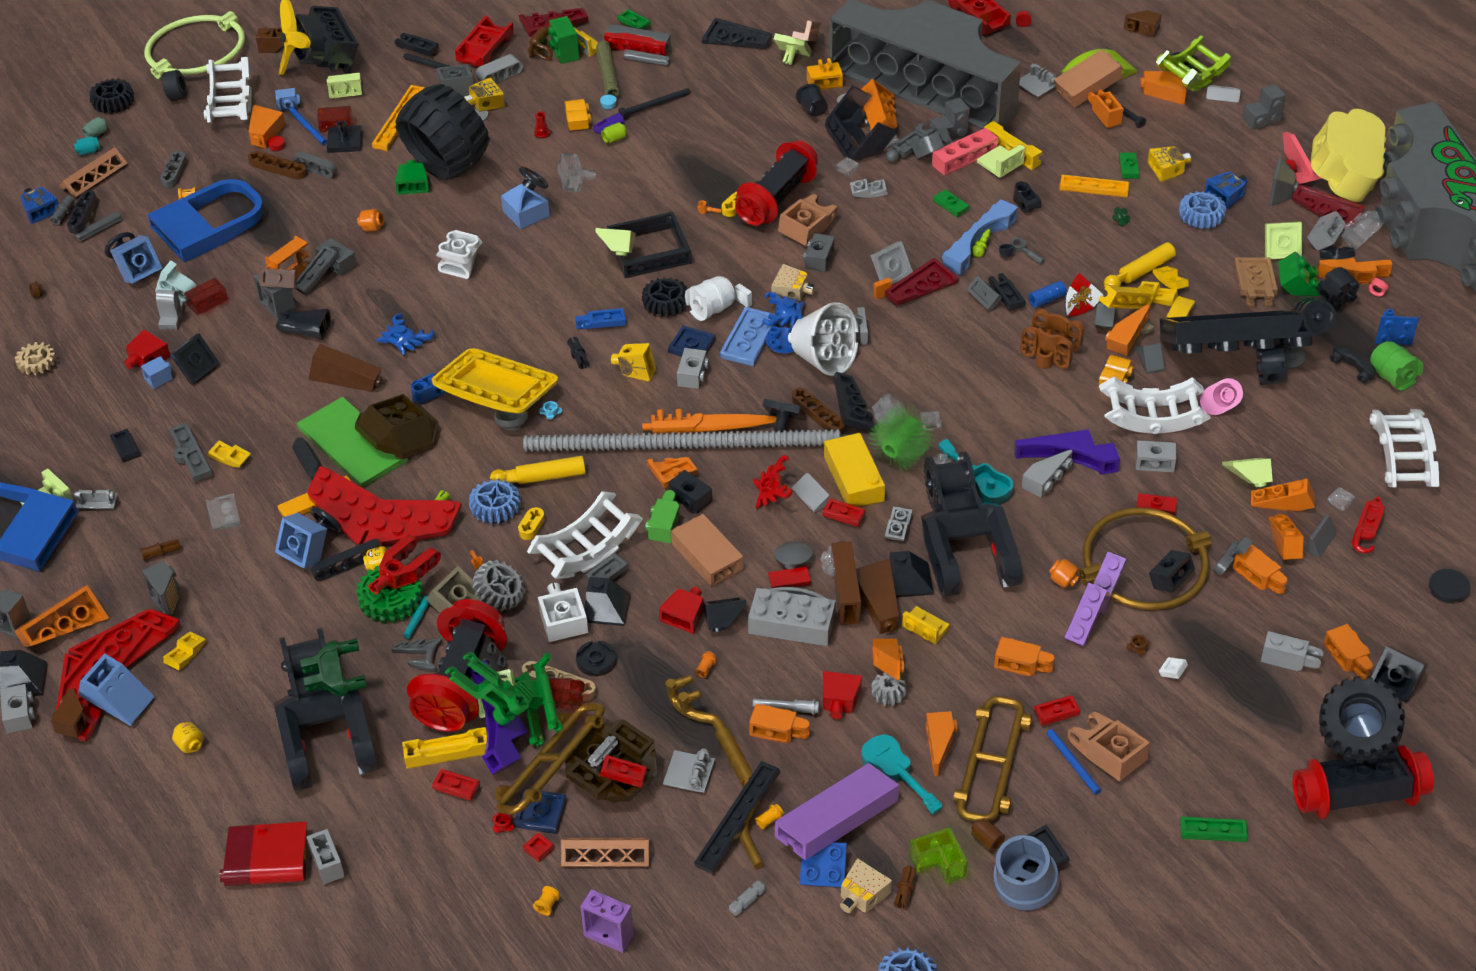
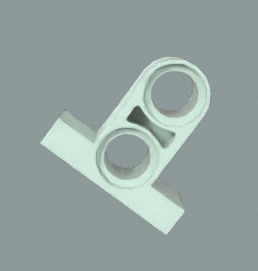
M170 261L161 271L155 292L157 293V290H176L179 300L186 302L196 291L197 286L191 279L176 271L177 264Z

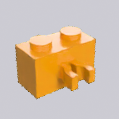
M827 58L826 64H823L820 59L818 60V65L808 66V84H816L820 86L821 90L842 87L843 73L839 63H832L831 59Z

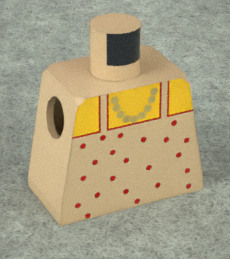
M783 264L771 288L772 292H775L781 298L787 296L792 300L797 299V302H799L804 293L813 295L816 285L808 283V274L806 272Z
M857 859L841 885V897L844 900L840 907L846 913H851L855 907L862 912L870 911L890 895L892 880Z

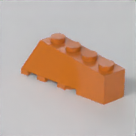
M872 78L861 88V90L872 95L863 108L871 127L870 131L877 122L895 129L897 127V117L894 114L896 109L893 107L895 105V100L893 99L895 95Z
M86 585L20 626L14 632L24 647H29L109 619L89 586Z

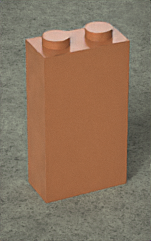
M1101 49L1055 78L1056 91L1076 108L1088 100V93L1093 92L1096 95L1098 90H1104L1123 78V68L1119 62L1113 60L1109 53Z
M704 514L671 530L672 545L711 587L744 570L743 556Z

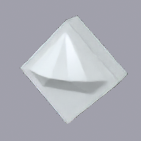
M738 284L735 286V300L749 308L752 306V292L743 285Z
M1168 657L1160 668L1159 673L1162 677L1179 679L1188 665L1185 659Z

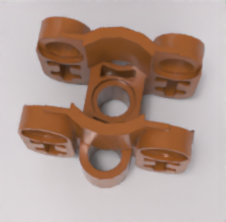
M1038 309L1033 315L1031 327H1026L1021 334L1020 351L1026 357L1036 355L1035 363L1039 368L1047 369L1055 363L1057 367L1066 369L1072 362L1073 352H1077L1083 344L1084 325L1080 321L1072 320L1070 322L1062 315L1049 314L1044 309ZM1038 315L1044 317L1045 321L1039 319ZM1071 327L1077 328L1079 332L1074 331Z

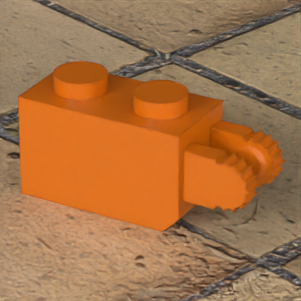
M1098 90L1097 95L1093 92L1088 93L1092 110L1106 128L1122 124L1124 108L1110 91Z
M1251 544L1244 555L1241 552L1235 555L1233 569L1260 590L1270 588L1277 594L1285 592V585L1288 579L1281 572V566L1261 550Z
M1348 624L1326 631L1323 645L1343 671H1354L1363 680L1370 677V671L1373 669V664L1369 659L1370 651L1358 638L1357 633Z
M1001 637L995 654L994 668L1030 677L1035 675L1036 671L1051 673L1054 669L1055 657L1048 652L1041 651V646Z
M756 703L749 722V735L786 744L791 741L792 737L799 739L809 738L810 723L806 719L796 717V712L788 709H779Z

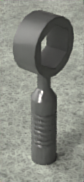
M1017 237L1011 240L1013 252H1026V255L1038 264H1044L1045 259L1032 250L1026 249L1025 239Z

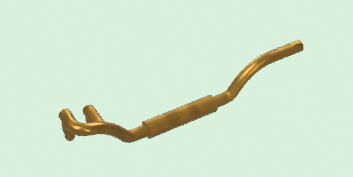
M692 675L675 680L668 679L665 684L672 706L685 717L713 724L717 731L715 735L740 784L744 787L753 773L730 728L725 726L718 715L697 711L691 706L690 703L693 700L701 697L699 690L678 694V689L694 681ZM747 823L739 838L753 867L760 869L764 866V862L750 837Z

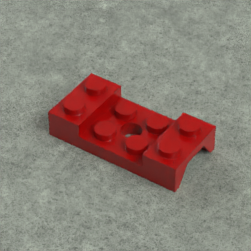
M948 0V4L954 10H962L965 14L982 19V34L984 35L1010 25L1011 14L994 0Z
M485 15L455 49L456 61L477 67L491 61V54L502 41L507 42L514 34L513 22H510L506 27L494 25L491 19Z

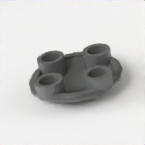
M790 541L779 545L774 551V557L777 561L785 564V568L794 569L796 565L813 560V549L804 542Z

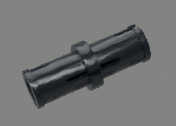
M573 337L574 342L572 338H569L567 344L571 349L572 358L576 360L580 369H583L582 363L587 368L589 361L585 356L584 348L581 347L577 337Z

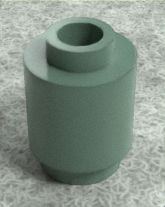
M97 117L86 123L82 128V132L85 137H98L107 131L108 125L103 118Z

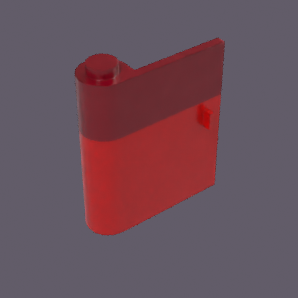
M307 822L228 827L224 867L219 872L220 882H224L225 887L305 881L306 863L304 856Z

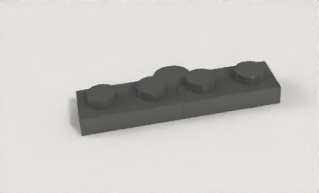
M184 423L170 428V434L177 446L173 453L175 461L177 463H185L194 482L212 476L211 469L188 424Z

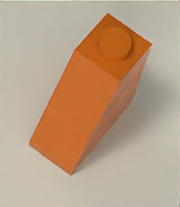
M1144 71L1143 78H1140V88H1143L1145 95L1178 104H1185L1186 87L1182 84L1180 77L1171 71Z
M257 105L253 106L249 126L251 145L262 148L268 146V140L273 136H277L285 126L283 112Z

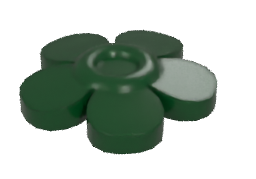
M1119 207L1114 209L1115 214L1112 218L1114 221H1118L1120 226L1130 222L1127 209Z

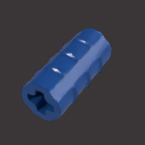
M1057 281L1041 289H1036V291L1028 294L1029 302L1033 308L1043 306L1048 302L1051 303L1053 300L1066 295V286L1062 281Z

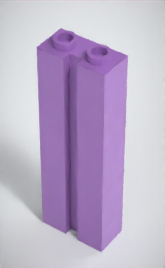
M868 763L776 820L775 838L786 846H793V851L804 860H807L897 802L899 784Z

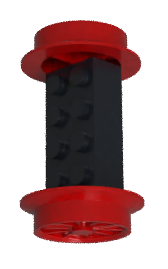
M473 599L456 601L451 607L440 612L436 622L437 629L448 642L445 651L447 654L441 658L439 663L440 670L435 674L418 675L412 678L407 686L411 713L419 722L435 730L444 732L457 731L465 723L474 720L479 712L478 700L456 683L450 681L449 678L452 675L450 673L446 674L445 671L449 667L454 666L471 680L469 671L472 668L467 665L470 661L468 659L464 660L463 656L468 652H473L478 658L486 635L491 638L500 652L504 650L507 644V634L504 629L505 623L500 613L492 606Z

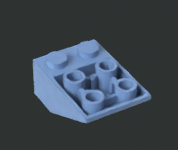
M105 653L82 678L78 691L79 696L130 726L155 697L122 663Z

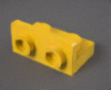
M917 606L910 613L907 611L903 613L902 626L934 644H937L949 630L950 624Z

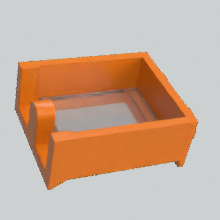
M295 235L292 241L271 256L265 257L266 268L297 270L298 279L309 265L302 260V258L306 259L309 257V253L303 249L308 246V242Z

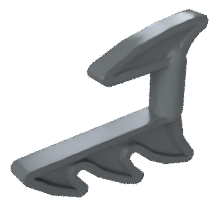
M421 638L411 643H408L406 640L391 647L392 653L426 654L425 660H408V665L417 669L436 671L433 658L437 646L442 643V638H435L426 642L425 638Z

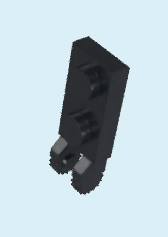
M402 33L400 38H397L394 42L401 49L406 48L429 57L439 49L437 42L407 33Z
M1003 273L998 274L1000 282L994 276L988 277L990 286L1002 296L1001 300L1009 311L1025 307V299L1011 280Z

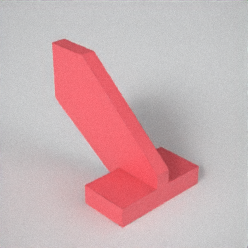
M1284 132V153L1288 159L1294 160L1297 165L1295 181L1298 184L1322 179L1313 171L1311 163L1295 134Z

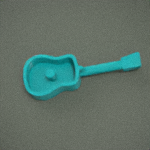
M945 439L940 442L938 448L947 457H951L955 462L958 461L959 454L956 453V449L950 441ZM987 463L978 466L972 465L976 489L982 502L1001 504L1011 497L1013 481L1009 476L994 470Z
M882 734L871 738L863 745L861 761L864 766L869 763L895 782L900 780L906 782L923 799L922 802L931 815L942 809L941 802L932 793L929 794L909 774L910 759L901 752L895 738Z

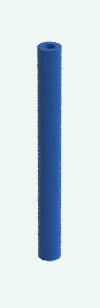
M294 107L289 109V112L322 145L327 144V140Z
M1050 729L1047 732V736L1094 795L1099 794L1101 788L1057 733Z

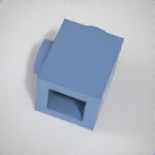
M161 357L141 366L144 379L153 389L172 380V367L168 361L165 362Z

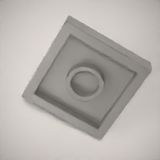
M898 241L870 255L879 280L890 278L892 284L913 272L902 241Z

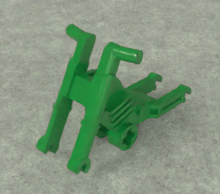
M473 652L465 654L463 659H468L470 662L467 665L485 678L482 683L477 685L454 666L449 667L445 671L446 674L450 673L452 675L449 678L450 681L456 683L476 699H484L495 708L493 717L502 726H506L514 720L515 715H520L526 710V717L531 731V737L529 738L531 745L536 743V746L539 747L544 743L539 722L540 717L537 713V709L541 704L545 708L548 729L550 731L555 729L556 733L563 729V725L557 717L556 704L553 699L549 677L545 670V666L552 658L548 652L542 656L539 662L534 664L536 682L525 671L521 676L514 678L515 684L513 686L510 681L500 679L499 673L478 659Z

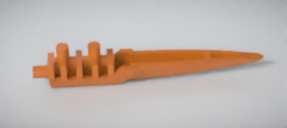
M659 409L657 410V418H655V415H651V423H642V431L652 430V435L654 433H657V435H660V433L666 434L667 432L669 434H672V432L674 434L678 432L680 434H683V432L695 434V432L731 430L774 423L777 416L751 414L703 415V413H698L691 417V414L687 413V417H683V410L676 409L675 417H672V414H668V417L664 418V410Z

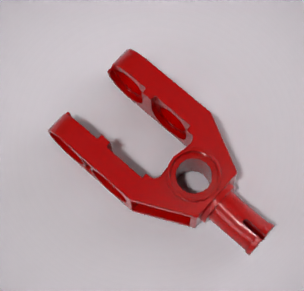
M406 535L384 553L379 566V577L370 583L368 587L372 593L378 594L386 586L396 589L415 583L439 563L441 553L431 547L408 565H403L400 561L407 559L408 555L416 548L417 542H419L413 536Z

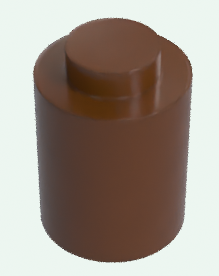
M978 819L971 827V835L990 852L996 851L1005 840V835L987 819Z

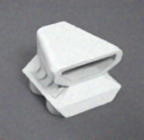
M454 230L447 234V241L438 246L439 251L436 256L442 259L438 264V270L446 274L468 279L472 272L476 251L482 244V241L477 235Z

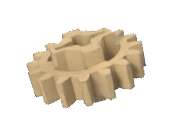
M35 342L32 346L27 344L28 347H21L22 352H17L15 357L17 368L20 369L21 373L26 371L27 375L31 372L34 375H37V372L43 374L44 370H50L49 366H54V361H56L54 349L49 344L45 346L44 342L40 345Z

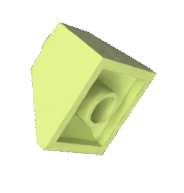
M596 228L595 232L611 251L616 252V255L626 256L627 253H632L636 233L628 230Z
M1269 458L1222 462L1224 467L1246 482L1255 484V487L1267 486L1266 482H1273L1271 459Z

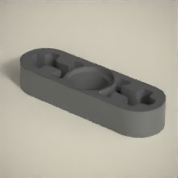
M175 151L170 155L160 177L164 188L176 186L187 162L184 152Z
M299 151L293 157L294 162L305 165L307 171L332 178L337 173L335 164L328 160L303 151Z

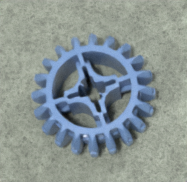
M1190 192L1180 202V219L1183 220V223H1188V226H1194L1195 229L1197 227L1201 228V230L1203 228L1208 230L1210 227L1215 228L1225 218V202L1221 200V197H1217L1216 194L1212 195L1210 192Z
M499 478L496 481L490 479L489 482L483 481L482 485L477 484L476 489H472L469 497V508L477 520H482L483 523L489 521L491 525L494 522L500 524L501 521L507 522L508 518L513 519L514 514H518L521 506V495L512 482L508 483L506 479L501 482Z
M908 946L906 951H902L900 947H898L897 953L890 951L889 956L883 957L882 962L878 966V971H937L938 967L937 964H933L934 960L932 957L927 958L926 951L920 954L918 948L910 951Z

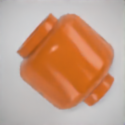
M375 208L363 210L357 218V223L365 232L377 231L384 225V216L382 212Z
M1067 559L1057 560L1049 571L1051 573V580L1062 588H1067L1069 585L1074 586L1080 578L1077 575L1078 567Z

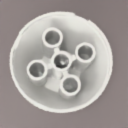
M829 303L804 318L798 319L788 335V341L797 355L824 374L834 376L836 371L845 373L852 365L858 349V343H856V332H859L857 321L851 309L845 304Z

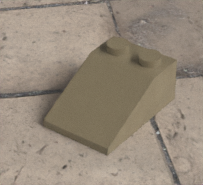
M457 566L431 591L426 600L440 613L444 609L451 607L456 601L463 599L480 601V597L475 596L476 591L472 589L473 579Z

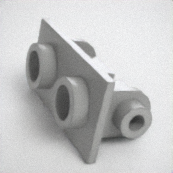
M110 489L96 490L95 493L92 490H79L75 492V499H78L76 507L77 509H114L118 494Z

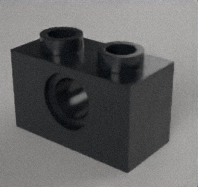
M683 470L668 482L669 490L675 492V500L696 514L713 502L712 488L686 470Z
M1171 550L1149 572L1153 588L1173 593L1195 570L1191 553Z

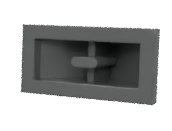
M1161 343L1135 347V351L1146 374L1164 372Z

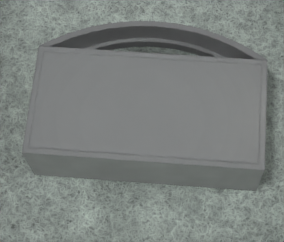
M756 588L748 617V634L828 646L835 619L836 600L827 599L818 593L801 588Z

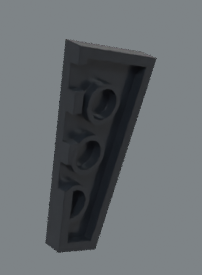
M714 18L702 37V44L767 48L773 37L770 32Z
M836 371L833 379L842 424L873 432L875 427H877V423H873V415L867 411V403L865 399L860 397L861 391L853 376Z

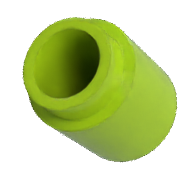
M620 122L605 127L601 131V136L605 143L621 140L627 134L625 125Z

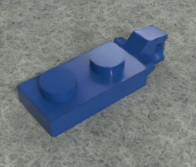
M623 308L588 311V314L575 317L577 329L626 325Z

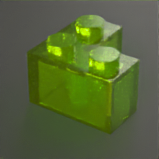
M950 827L909 840V857L917 872L938 866L946 883L966 877L968 861Z

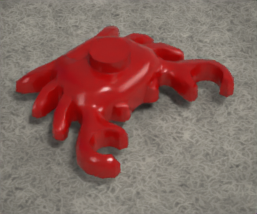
M787 455L781 456L775 466L770 465L766 473L762 471L760 481L756 478L753 479L760 494L755 508H760L763 503L765 506H768L769 501L776 503L778 496L782 499H787L793 494V490L791 488L788 489L787 485L782 486L781 476L779 475L781 471L786 470L783 463L789 461Z

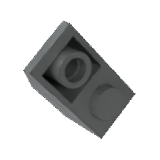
M1098 303L1094 325L1113 328L1117 308H1108L1103 303Z

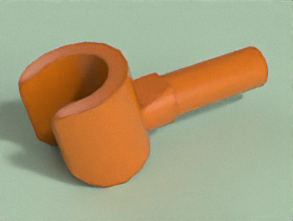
M704 200L698 202L699 206H697L700 214L707 212L721 214L722 209L709 207Z
M471 550L470 554L473 558L471 562L476 571L484 564L481 556L478 557L474 550Z

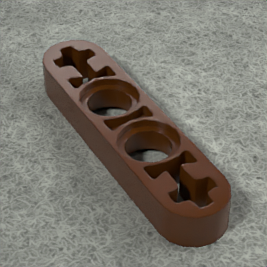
M253 151L248 155L249 164L252 167L297 180L307 176L306 166L301 163L259 151Z
M800 387L792 391V402L795 405L801 406L804 412L824 430L830 431L833 429V431H836V429H839L840 435L844 433L845 424H842V419L807 389ZM809 405H815V406H817V407L811 409V408H809V407H807V406H809ZM821 415L829 416L826 419L820 418Z

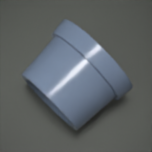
M1352 704L1346 707L1341 714L1342 726L1346 731L1355 736H1372L1378 733L1383 725L1381 714L1368 704ZM1399 742L1397 743V747L1394 749V751H1396L1399 747Z
M1020 835L1008 839L1000 846L996 855L993 883L997 895L1008 906L1018 910H1034L1049 903L1056 895L1060 884V874L1048 849L1040 840L1032 836ZM1027 860H1032L1039 864L1035 873L1023 869ZM1017 878H1021V879H1023V880H1025V881H1024V882H1021V881L1016 880V879H1017Z

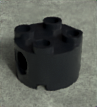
M1338 267L1325 275V281L1321 279L1317 286V292L1335 310H1338L1343 304L1347 302L1352 303L1357 299L1356 293L1360 284L1346 269Z
M1283 347L1256 349L1257 360L1260 359V361L1256 362L1257 373H1261L1258 375L1259 386L1286 383Z

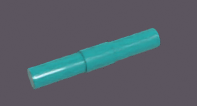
M424 596L403 633L404 638H411L429 605V602L426 600L428 596Z

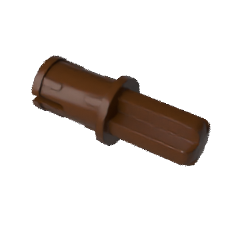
M174 539L164 543L157 542L153 546L141 548L140 550L143 560H147L157 556L163 557V554L180 550L181 546L179 540Z
M907 865V867L903 868L901 880L897 883L898 891L894 901L896 908L901 909L902 904L903 909L908 908L910 894L914 891L913 882L916 874V869L912 866Z

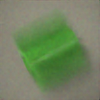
M893 411L894 413L891 416H887L889 419L884 418V421L880 423L881 427H878V430H876L880 434L878 436L879 442L883 441V444L879 443L877 446L882 445V448L870 449H883L882 453L885 452L883 456L886 454L887 458L888 456L890 458V467L891 457L894 460V464L896 457L899 459L897 463L901 462L900 456H904L907 459L910 458V453L918 457V453L915 454L914 452L916 450L925 451L924 446L926 442L924 444L922 442L924 440L929 441V438L926 440L923 437L927 433L925 434L921 430L924 431L927 428L922 429V426H930V424L921 425L922 421L919 422L916 418L911 417V415L907 417L906 413L903 416L900 413L901 411H898V414Z

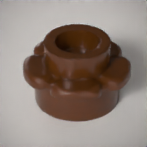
M37 281L30 283L31 297L39 298L43 294L42 284H39Z

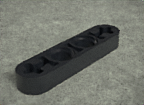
M85 191L80 195L67 222L70 233L77 234L85 229L97 203L94 191Z
M372 539L315 563L311 567L310 572L316 581L326 580L364 564L363 557L366 556L365 552L369 549L383 546L379 539ZM361 554L359 557L353 559L355 555ZM343 561L340 565L335 566L338 562Z

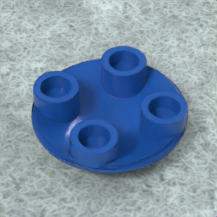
M771 327L766 335L768 347L778 353L794 352L791 343L788 341V335L793 327Z

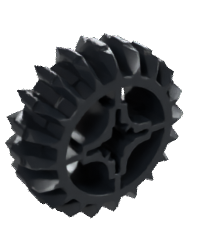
M120 78L100 81V83H96L95 86L91 87V91H89L90 103L95 110L104 114L107 112L111 114L112 112L123 111L124 108H128V105H132V101H134V91L130 83L120 80Z
M665 277L663 279L657 278L656 281L651 280L650 284H646L642 291L644 309H647L648 313H653V316L658 314L660 317L666 316L667 318L669 315L681 314V311L686 310L687 306L685 301L687 285H684L683 281L679 282L678 278L673 280L672 277L669 279H665Z

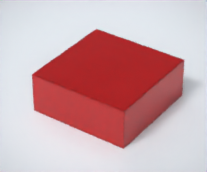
M539 832L523 845V851L537 862L543 860L554 850V844Z

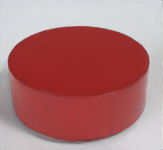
M1021 11L1017 13L1016 24L1018 26L1027 27L1031 24L1032 18L1029 12Z
M281 136L271 137L268 140L269 149L272 151L282 150L285 147L284 138Z

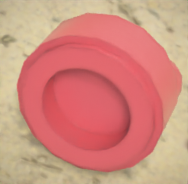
M1376 277L1369 285L1370 293L1376 297L1383 296L1389 288L1387 283ZM1375 286L1376 288H1378V289H1380V290H1382V291H1381V292H1376V291H1374L1373 287Z

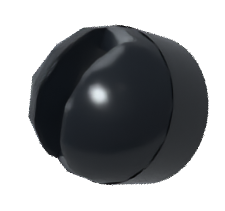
M1000 245L999 253L1001 257H1011L1013 245Z

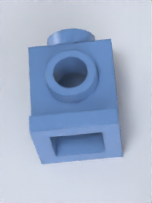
M295 88L275 90L278 111L289 110L291 107L298 109L300 97L299 94H296Z

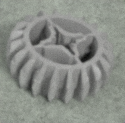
M495 560L494 562L488 561L486 564L484 563L476 570L472 580V589L476 591L475 596L480 597L481 602L484 601L494 609L498 608L502 612L504 609L509 611L521 602L526 590L524 588L525 582L521 581L522 575L517 574L518 569H512V564L507 566L505 561L499 563L498 560Z

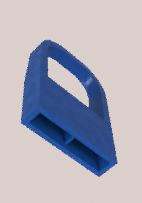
M227 179L209 185L147 215L150 227L183 262H187L230 241L254 226L263 215V203L260 195L248 183L236 179ZM229 192L243 193L255 204L249 213L215 229L196 211L219 196Z
M0 482L1 497L24 503L0 539V561L41 572L79 513L75 502L31 488Z

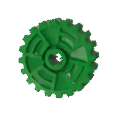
M379 565L373 571L368 570L367 575L360 578L361 582L357 584L358 590H356L361 612H364L367 618L371 616L372 621L381 620V623H386L387 621L395 623L398 619L403 621L405 616L411 617L413 615V611L417 610L423 600L420 579L415 583L396 589L386 586L378 594H374L370 591L368 585L379 577Z

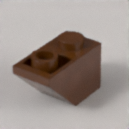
M1148 10L1126 14L1124 29L1154 37L1160 28L1162 14Z
M258 28L256 41L259 53H275L284 45L280 41V35L283 33L282 28Z
M70 688L67 694L62 697L56 712L52 714L51 723L55 733L79 738L87 724V719L74 689Z

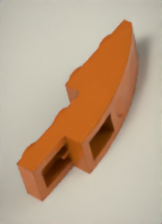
M1354 258L1319 260L1317 270L1318 276L1326 279L1325 275L1335 268L1343 267L1359 284H1371L1375 277H1390L1393 263L1391 259L1356 262Z

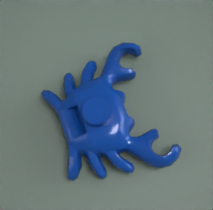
M767 292L765 294V298L772 297L769 303L777 304V310L775 315L769 314L768 319L764 318L762 320L763 324L773 326L782 321L780 325L784 326L791 321L790 325L793 327L798 319H802V309L806 305L805 302L798 303L797 299L792 300L787 296L781 298L775 292Z
M396 314L392 318L393 327L391 328L390 325H387L388 332L382 331L383 337L378 338L377 342L392 343L397 346L402 355H406L405 348L415 350L414 346L423 345L422 341L431 340L434 338L435 333L434 330H431V333L425 334V331L422 329L418 334H415L413 330L404 326L406 323L402 319L403 315Z

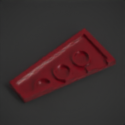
M583 8L562 10V13L549 11L545 15H539V13H532V16L526 17L524 14L519 15V20L529 37H532L540 27L548 29L550 27L549 20L568 16L572 25L589 22L588 15Z
M1300 184L1292 197V201L1320 217L1337 211L1346 223L1343 230L1349 234L1355 228L1365 207Z
M933 258L885 290L884 296L897 306L959 282V277L936 258Z

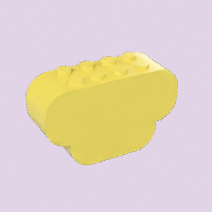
M1352 109L1348 114L1333 112L1329 115L1326 123L1313 139L1311 167L1319 177L1328 181L1329 187L1336 195L1352 202H1361L1373 190L1378 179L1383 176V164L1385 162L1383 156L1386 150L1384 148L1386 142L1384 123L1376 115L1362 109Z

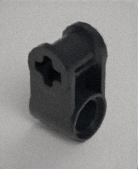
M1020 181L1015 184L1013 200L1023 213H1028L1029 210L1034 208H1041L1042 202L1039 195L1034 192L1027 182Z

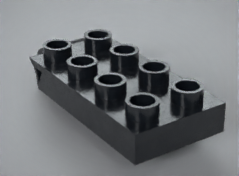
M1307 297L1296 302L1292 311L1280 310L1160 318V340L1171 343L1172 351H1180V353L1184 354L1201 353L1202 343H1208V348L1217 349V351L1239 350V341H1244V346H1253V349L1276 348L1277 338H1280V344H1290L1292 347L1312 346V336H1318L1317 334L1329 331L1335 323L1336 313L1333 306L1326 300Z

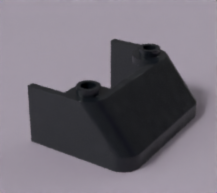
M853 85L827 117L825 128L844 156L851 161H856L880 154L898 132L877 122L867 136L859 127L865 119V113L862 108L872 95Z

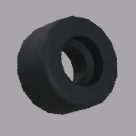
M176 69L162 74L163 90L170 101L183 99L187 96L186 82L180 70Z

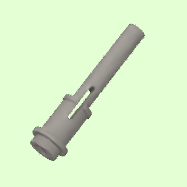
M753 699V707L757 703L779 709H791L794 712L812 713V716L820 712V701H816V699H813V701L795 699L794 702Z

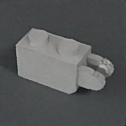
M1268 631L1261 662L1295 671L1302 670L1303 666L1316 669L1320 668V658L1323 657L1324 653L1321 649L1308 645L1309 641Z

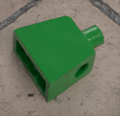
M409 160L407 164H400L398 166L395 178L397 195L429 192L423 163Z

